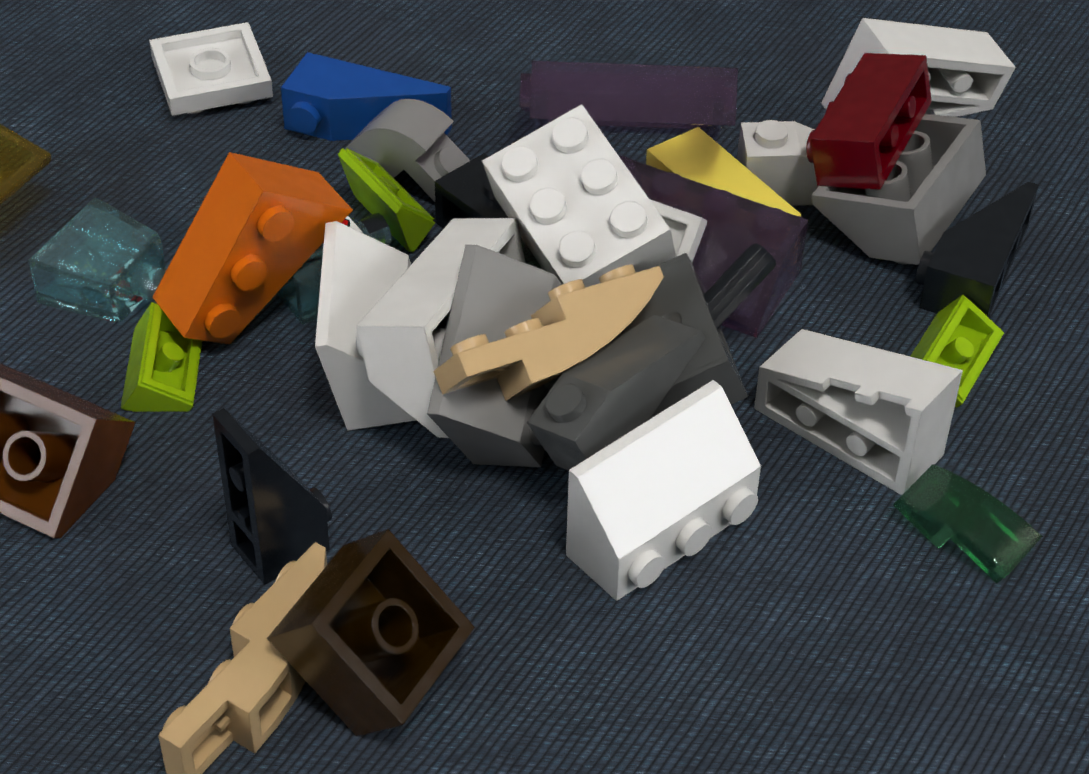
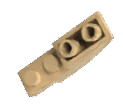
M632 264L625 265L599 277V284L586 288L582 279L562 284L548 292L550 302L531 315L532 319L507 329L504 332L506 338L489 343L486 334H481L453 345L450 348L453 356L433 371L442 395L497 378L505 401L533 391L558 378L563 372L584 361L611 342L637 317L650 301L664 278L660 266L636 272Z
M315 542L297 561L293 560L287 563L278 574L275 583L255 603L247 604L237 614L230 627L234 658L222 662L215 669L208 685L187 706L177 708L169 716L158 735L166 774H202L233 741L255 754L279 726L297 699L306 681L270 643L267 637L327 566L325 547Z

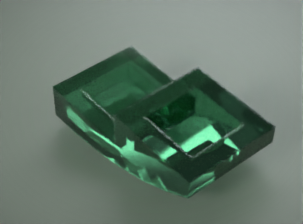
M934 464L893 504L938 549L951 539L997 584L1010 574L1043 537L1023 518L994 496L970 481Z

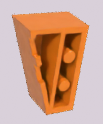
M229 152L152 298L184 338L231 344L324 242L325 223L334 221L342 223L353 209L319 172Z

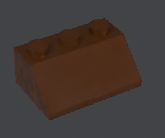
M0 363V513L52 538H62L115 481L136 422Z

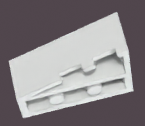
M862 18L821 104L827 110L828 104L835 100L844 86L847 75L853 72L864 53L926 55L932 102L925 114L950 117L992 110L1016 67L988 32Z
M801 329L759 367L754 409L904 497L944 456L963 370Z

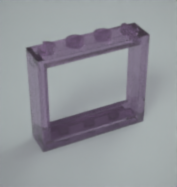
M532 61L531 74L521 73L520 107L524 112H530V119L535 124H548L582 104L597 126L694 129L699 127L704 130H722L736 125L738 68Z

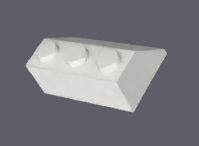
M338 221L325 223L315 348L347 431L416 421L410 414L369 382L364 358L359 355L356 347V325L410 267L409 255Z
M714 380L710 381L569 470L566 556L616 601L637 587L645 588L652 584L665 568L685 555L692 556L698 553L711 537L731 524L738 525L744 522L757 506L761 465L722 386Z

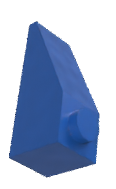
M309 52L306 53L281 86L284 129L330 141L353 140L386 107L402 99H415L426 102L440 109L452 119L450 86ZM452 124L446 129L445 134H449Z

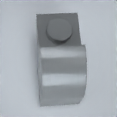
M402 99L390 104L345 147V149L348 148L378 162L393 178L405 170L434 202L435 181L470 161L444 133L454 121L435 106L415 99Z

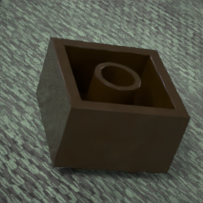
M387 529L343 545L267 639L356 736L402 726L475 627L392 532Z

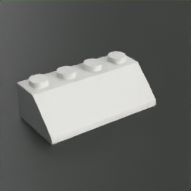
M517 218L452 219L356 325V347L359 355L364 358L369 382L439 438L449 437L427 415L435 381L433 371L438 368L465 245H479L525 263Z

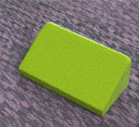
M342 148L338 153V157L354 196L372 215L380 213L388 224L385 228L408 252L413 253L434 226V218L378 162L348 148Z
M961 295L937 313L910 357L963 370L955 407H959L965 401L1004 332L967 297Z
M153 302L150 303L134 329L121 409L132 412H189L194 404L202 340L184 338L159 305Z

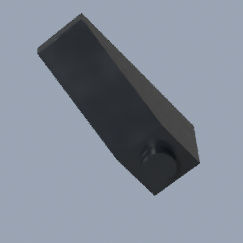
M1027 182L944 231L934 253L925 251L917 269L915 283L924 285L919 308L938 313L958 297L964 295L988 318L990 317L1029 227L1038 184Z
M225 408L213 413L231 546L263 584L266 585L277 578L287 563L293 560L297 561L315 542L325 547L326 552L329 551L327 522L331 521L332 513L324 495L316 487L309 489L291 468Z

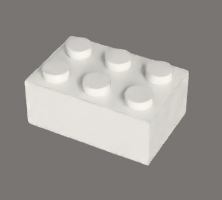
M582 104L482 160L494 197L508 218H517L520 236L541 268L555 274L561 284L582 279L586 288L599 284L600 276L616 268L632 264L635 271L640 272L656 267L676 257L671 229Z

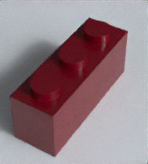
M864 53L853 72L847 75L844 86L835 100L828 104L826 114L817 128L812 130L808 136L806 146L807 159L810 163H814L817 186L881 190L932 102L926 55Z

